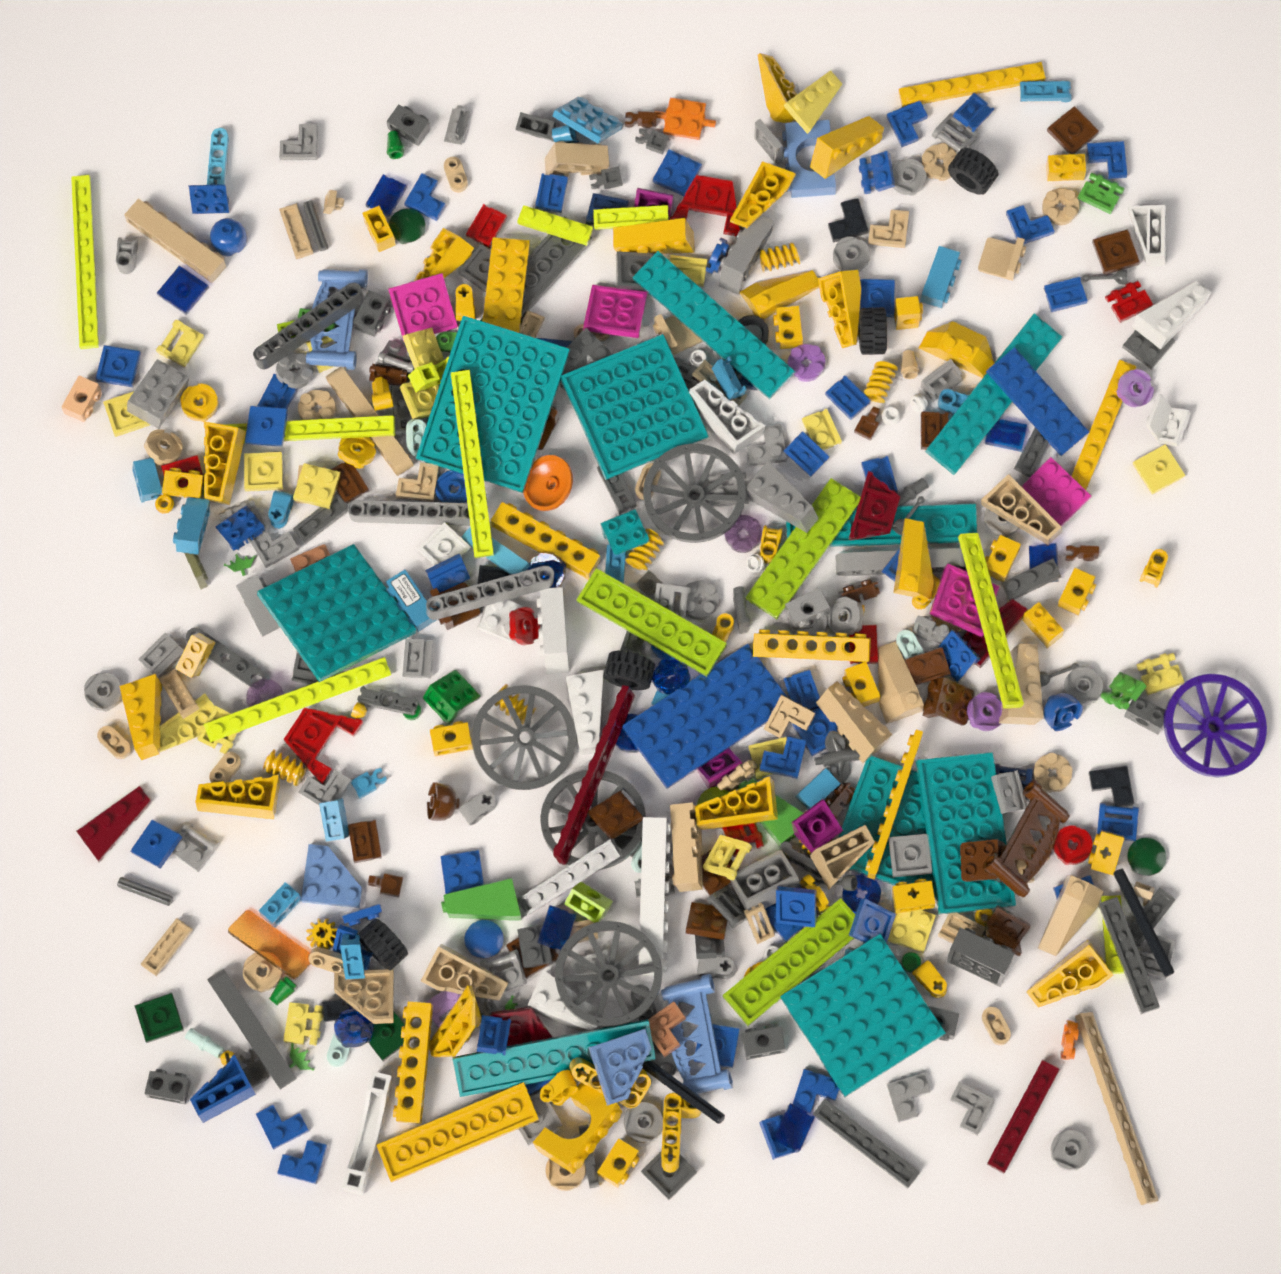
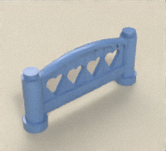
M319 270L318 282H322L317 292L312 309L328 298L331 287L340 290L349 283H357L361 288H367L368 270ZM355 309L335 322L339 327L328 332L322 331L310 339L312 351L306 353V363L318 366L346 367L347 370H355L357 354L356 351H349ZM328 336L337 342L327 348L320 347L323 343L322 337Z
M711 974L702 975L700 979L667 986L661 990L663 1000H667L669 1004L675 1002L678 1006L679 1003L684 1002L695 1006L683 1021L698 1025L693 1033L688 1037L683 1036L684 1029L681 1026L683 1022L670 1031L681 1045L672 1052V1056L683 1079V1084L696 1094L722 1088L724 1090L733 1088L731 1073L729 1069L721 1070L707 999L708 994L715 993ZM688 1040L702 1044L692 1056H687L688 1049L685 1047V1043ZM692 1059L706 1064L694 1076L690 1074L691 1067H689V1061Z

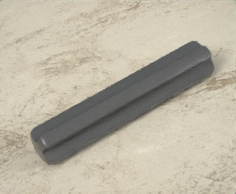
M312 200L304 202V208L319 251L327 250L328 244Z
M120 877L117 886L126 891L170 906L173 901V897L170 894L124 877Z

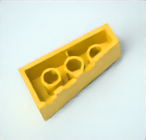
M685 218L614 227L613 247L616 252L655 254L659 251L661 254L695 253L694 232Z
M204 421V464L206 470L204 474V498L212 502L230 505L246 431L238 427Z
M153 674L119 686L134 749L141 760L160 754L159 728L161 723L162 684L157 675Z
M273 775L269 778L256 777L252 780L243 781L238 779L234 782L226 783L222 781L198 784L195 801L197 811L275 819L280 789L279 775Z
M769 776L762 781L751 783L737 791H731L722 797H716L696 805L697 826L701 830L777 820L774 781Z

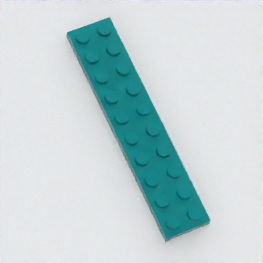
M659 251L632 277L636 283L722 359L726 360L730 356L732 359L730 365L769 400L795 374V371Z
M1034 313L995 363L1015 347L1034 370L1037 371L1063 336ZM986 373L924 452L952 475H955L1012 401Z
M976 504L918 506L910 517L911 520L924 522L927 544L959 543L958 537L960 534L978 533ZM898 506L893 524L898 519H905L914 506ZM856 509L830 547L901 545L902 535L897 534L891 529L890 534L849 540ZM786 521L788 538L796 526Z
M646 1019L618 1026L507 1046L506 1055H502L503 1053L476 1052L452 1057L459 1096L463 1097L510 1088L523 1082L524 1084L551 1080L559 1072L570 1070V1062L575 1058H583L594 1064L589 1047L643 1029L646 1030L651 1045V1050L644 1061L654 1060L656 1057L649 1020ZM582 1067L581 1069H579V1068L576 1069V1071H578V1070L584 1071L583 1067Z

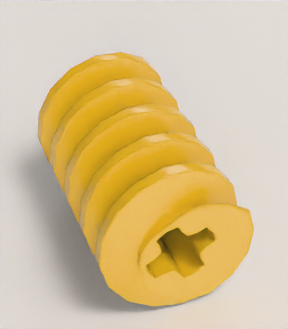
M792 242L789 243V247L782 244L781 250L778 246H775L774 252L771 248H768L767 254L764 249L760 250V264L763 273H765V267L771 272L773 265L777 270H779V264L786 268V264L789 262L793 266L794 260L800 265L797 248Z
M878 361L874 364L872 375L869 377L867 388L864 390V394L871 401L877 403L885 402L881 397H888L885 391H890L891 389L887 384H893V380L890 378L896 376L892 372L898 371L896 365L885 361Z
M648 528L645 531L649 537V542L634 548V552L629 553L630 558L625 559L627 564L637 570L643 569L647 571L648 567L645 563L652 564L649 557L656 558L653 551L660 552L657 545L664 546L661 537L655 531Z
M508 684L502 686V688L499 691L506 689L508 687ZM520 694L510 695L508 697L523 725L527 711V705H524L526 699L523 698L519 701ZM503 699L494 704L495 706H500V710L505 711V714L510 716Z
M273 749L265 760L263 770L266 769L267 773L273 772V775H280L281 780L287 778L288 783L294 782V786H299L307 768L303 769V762H300L297 766L296 759H293L290 763V756L287 755L285 759H282L283 753L280 752L275 756L276 750Z

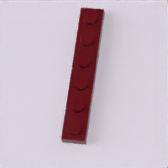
M1042 1059L986 1165L1005 1174L1060 1070L1059 1068Z

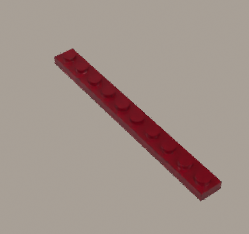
M622 685L620 692L616 696V702L609 713L608 722L602 730L601 739L596 745L594 756L589 762L587 773L582 779L580 790L575 796L573 807L569 811L566 824L561 830L560 839L554 847L553 856L559 864L567 865L621 733L622 726L634 701L635 694L629 686Z

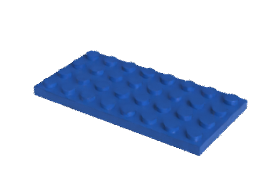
M746 644L717 663L708 677L700 674L624 724L622 728L666 789H668L765 725L780 696H787L760 659L753 657L752 648L749 644Z

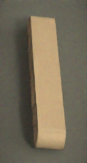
M339 367L326 376L328 383L354 418L378 416L343 367ZM394 436L368 437L373 441L376 449L397 476L414 466Z

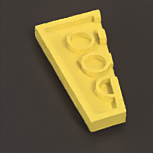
M830 70L790 99L784 107L808 134L838 92L842 83Z
M205 693L195 700L200 708L199 710L184 719L178 712L160 726V753L195 739L200 735L204 727L203 724L206 723L214 708L213 703Z

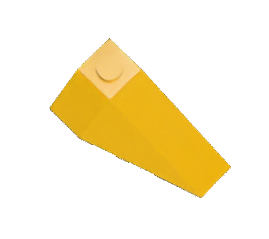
M762 161L730 222L748 228L789 189L796 173Z
M905 518L893 593L931 600L934 579L924 522Z
M1086 940L1030 987L1026 993L1039 1008L1059 1001L1062 998L1080 994L1082 991L1097 988L1114 975L1089 940Z

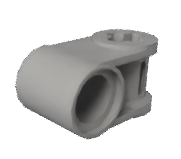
M118 237L115 259L118 270L122 274H130L135 268L138 252L137 238L124 240L122 237Z
M484 791L474 799L463 804L459 811L467 823L472 826L496 808L497 802L494 794ZM484 799L490 800L491 804L484 803Z
M716 956V958L698 960L697 975L700 977L711 974L712 978L730 979L735 975L736 968L734 962L728 957ZM726 965H729L727 971H724L723 968H725Z

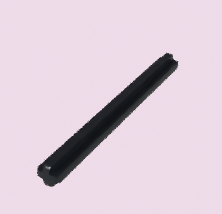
M1124 869L1116 870L1113 875L1164 977L1171 976L1175 971Z
M644 1061L642 1069L717 1124H721L724 1121V1113L653 1061Z

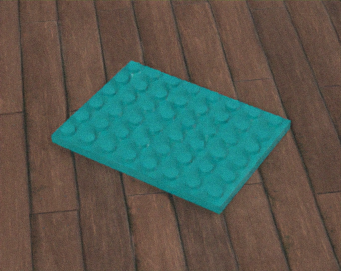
M463 316L415 459L464 474L451 372L470 370L484 481L523 493L570 349Z

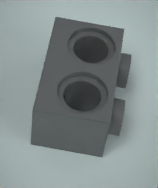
M369 290L353 321L354 328L375 337L377 332H380L383 328L385 316L390 314L392 306H390L389 298ZM376 304L382 305L378 309L373 308ZM368 320H373V321H374V322H373L372 324H370V325L365 324V322L368 321Z
M156 1069L155 1071H149L144 1094L147 1098L186 1105L191 1081L189 1078H186V1074L175 1073V1075L167 1074L165 1070ZM163 1080L162 1087L154 1088L155 1081ZM175 1084H183L181 1091H173Z

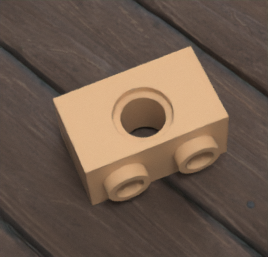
M79 375L62 405L64 414L85 422L86 418H89L93 412V405L101 398L102 392L99 384ZM82 397H87L86 401L79 402Z

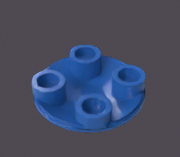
M479 920L471 924L464 937L467 950L471 955L478 958L496 956L502 948L504 941L501 928L489 920Z

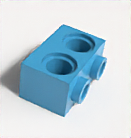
M285 882L258 911L269 924L276 928L301 902V896Z

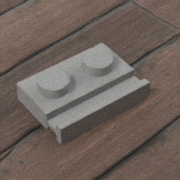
M164 633L138 660L152 674H156L160 678L181 658L184 649L167 633Z
M405 639L403 677L431 679L433 640Z
M1018 770L991 777L1001 814L1026 809L1027 802L1023 795Z

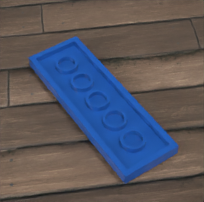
M1015 347L986 371L1060 456L1065 454L1089 433L1088 429Z

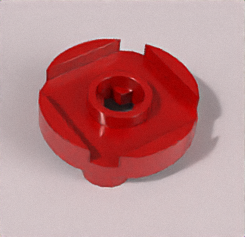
M520 607L509 613V637L523 646L535 643L534 640L539 637L540 624H538V618H535L532 614L535 612L530 607Z
M1074 825L1063 827L1058 831L1053 846L1054 853L1065 865L1081 864L1091 854L1092 838L1085 829ZM1069 841L1077 842L1078 845L1075 850L1068 847Z

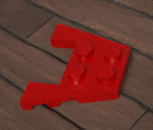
M696 175L684 198L678 204L675 213L669 220L685 218L687 221L689 210L725 216L726 221L723 234L737 237L740 231L739 225L730 222L737 208L733 181Z
M304 707L283 740L314 777L324 785L332 769L316 760L336 728L355 737L363 721L357 718H347V716L328 714V712Z

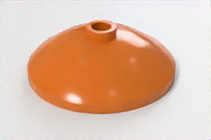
M545 455L533 462L523 492L530 506L540 511H550L558 508L565 502L573 485V474L569 464L564 459L555 455Z

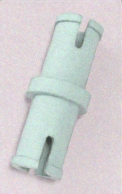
M190 1028L185 1035V1039L199 1046L201 1051L205 1050L217 1059L221 1057L225 1050L224 1047L213 1042L211 1037L204 1036L193 1028Z

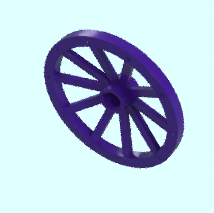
M1204 674L1186 681L1172 694L1164 713V733L1170 749L1182 764L1198 774L1220 778L1232 776L1245 770L1258 758L1266 741L1267 722L1262 705L1247 686L1226 675ZM1205 683L1221 684L1212 716L1202 686ZM1194 686L1198 693L1204 717L1181 698L1187 690ZM1227 687L1232 688L1242 695L1244 699L1220 718L1219 713ZM1178 704L1200 724L1173 723L1176 705ZM1246 704L1250 705L1256 722L1224 724L1227 719ZM1209 724L1215 727V732L1209 728ZM1257 728L1254 747L1224 731ZM1174 729L1200 731L1201 733L1182 748L1176 738ZM1206 738L1202 765L1193 760L1186 752ZM1221 738L1250 754L1241 763L1235 765ZM1213 739L1228 765L1227 768L1209 767Z

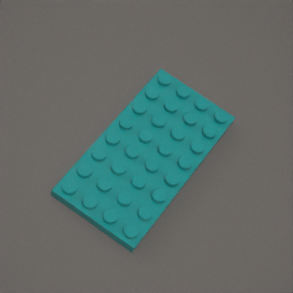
M993 752L917 760L916 767L930 849L938 914L994 909L996 905L1002 908L1015 907V893L1003 882L995 880L965 882L961 878L960 845L962 843L996 839L1004 842L1005 845L1007 843L1003 816L991 778L996 775Z

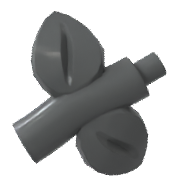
M829 731L825 739V748L828 752L822 753L821 757L814 758L815 765L823 764L824 767L830 766V773L839 783L843 784L851 773L848 761H858L860 755L856 750L853 751L851 748H846V739L843 735L841 736L836 731Z

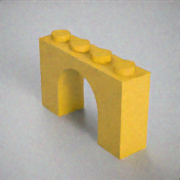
M582 1082L577 1086L578 1091L570 1098L575 1106L591 1115V1123L586 1132L577 1138L565 1139L544 1127L532 1142L538 1152L573 1174L582 1167L584 1160L595 1150L596 1145L608 1134L611 1126L620 1119L623 1113L617 1102L607 1105L604 1094Z

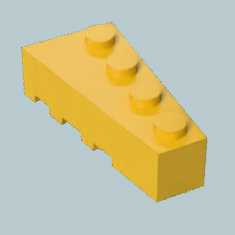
M867 116L818 137L810 168L824 179L828 178L880 143L884 127L870 116Z

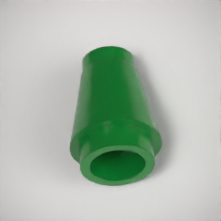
M390 131L387 134L386 153L391 159H400L403 157L405 149L398 132Z
M285 976L279 980L269 999L278 1006L295 992L294 989L297 985Z

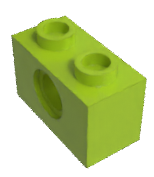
M580 882L572 888L564 904L596 923L606 916L613 901L585 883Z

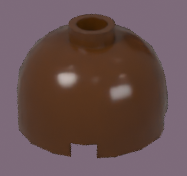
M432 782L428 791V795L431 797L430 802H427V817L433 821L450 819L455 810L459 809L460 799L457 798L456 792L450 785Z

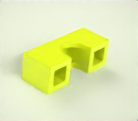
M449 357L436 365H433L431 362L417 367L408 375L415 392L441 383Z

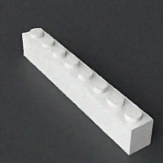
M643 817L640 931L655 946L661 960L663 976V972H667V960H663V952H667V941H664V933H668V921H664V913H668V901H665V893H669V881H665V874H669V862H666V854H670V842H666V834H670V823L667 822V818ZM643 947L639 951V968L653 966L648 951ZM654 972L639 976H654Z

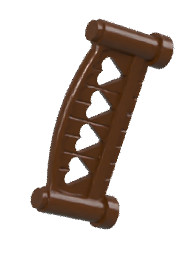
M1037 780L1031 781L1023 791V795L1030 801L1000 856L996 853L990 855L983 864V869L989 874L993 873L1015 894L1022 898L1030 892L1027 883L1047 861L1055 844L1060 822L1063 824L1070 817L1068 811L1044 791L1042 785ZM1038 815L1046 816L1050 819V824L1047 825L1046 830L1043 829ZM1030 830L1042 833V839H1039L1038 845L1035 844ZM1022 845L1034 848V853L1031 854L1030 860L1026 857ZM1014 860H1021L1026 863V868L1023 869L1022 875L1018 872Z

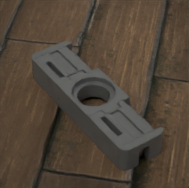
M365 686L360 688L361 695H358L357 698L358 702L364 706L412 716L415 715L419 703L415 696L412 699L402 697L399 693L380 689V692L369 690ZM391 696L393 698L392 703L384 705V698Z
M588 1124L578 1126L580 1136L589 1128ZM592 1152L585 1159L590 1189L599 1187L594 1153Z

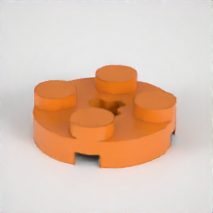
M1066 1020L1061 1042L1064 1050L1060 1053V1058L1063 1060H1074L1076 1048H1074V1040L1077 1041L1079 1029H1077L1078 1023L1073 1020Z

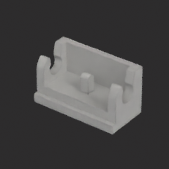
M950 359L921 381V388L935 402L939 398L941 391L952 389L963 381L961 377L962 372Z

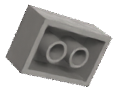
M157 359L129 398L127 412L160 429L180 400L182 393L188 387L189 376Z
M782 850L737 871L735 880H730L735 893L748 911L753 906L755 908L758 907L759 903H762L764 908L775 904L777 886L801 888L799 878Z

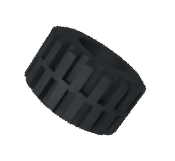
M961 148L948 166V172L952 179L965 190L977 195L986 194L999 175L998 169L988 157L971 148Z
M884 307L860 309L859 348L862 355H883L887 351V315Z
M611 651L607 658L603 676L608 682L618 687L623 685L629 686L631 690H647L651 685L655 663L635 652Z
M375 918L357 934L360 936L362 945L367 951L373 953L372 956L385 969L391 971L408 955L407 948L401 940L379 919Z

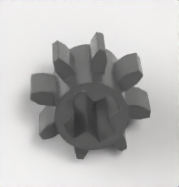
M486 998L477 1001L481 1018L482 1015L490 1016L491 1012L498 1011L494 1001L489 1002Z

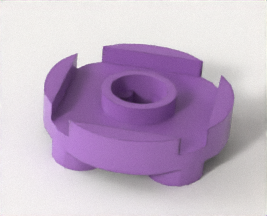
M803 344L791 350L788 357V365L795 371L794 376L798 380L810 382L816 380L824 371L825 356L818 346ZM804 359H808L812 363H809V366L805 367V364H802L801 362H803Z
M1139 369L1126 371L1119 379L1116 391L1117 396L1130 407L1137 408L1146 405L1151 401L1154 394V387H1151L1150 376ZM1134 385H1137L1138 392L1134 391Z
M982 692L969 701L967 714L973 728H978L982 731H993L1001 725L999 718L1002 714V701L1000 702L995 694ZM984 708L990 711L989 715L986 716L983 713Z

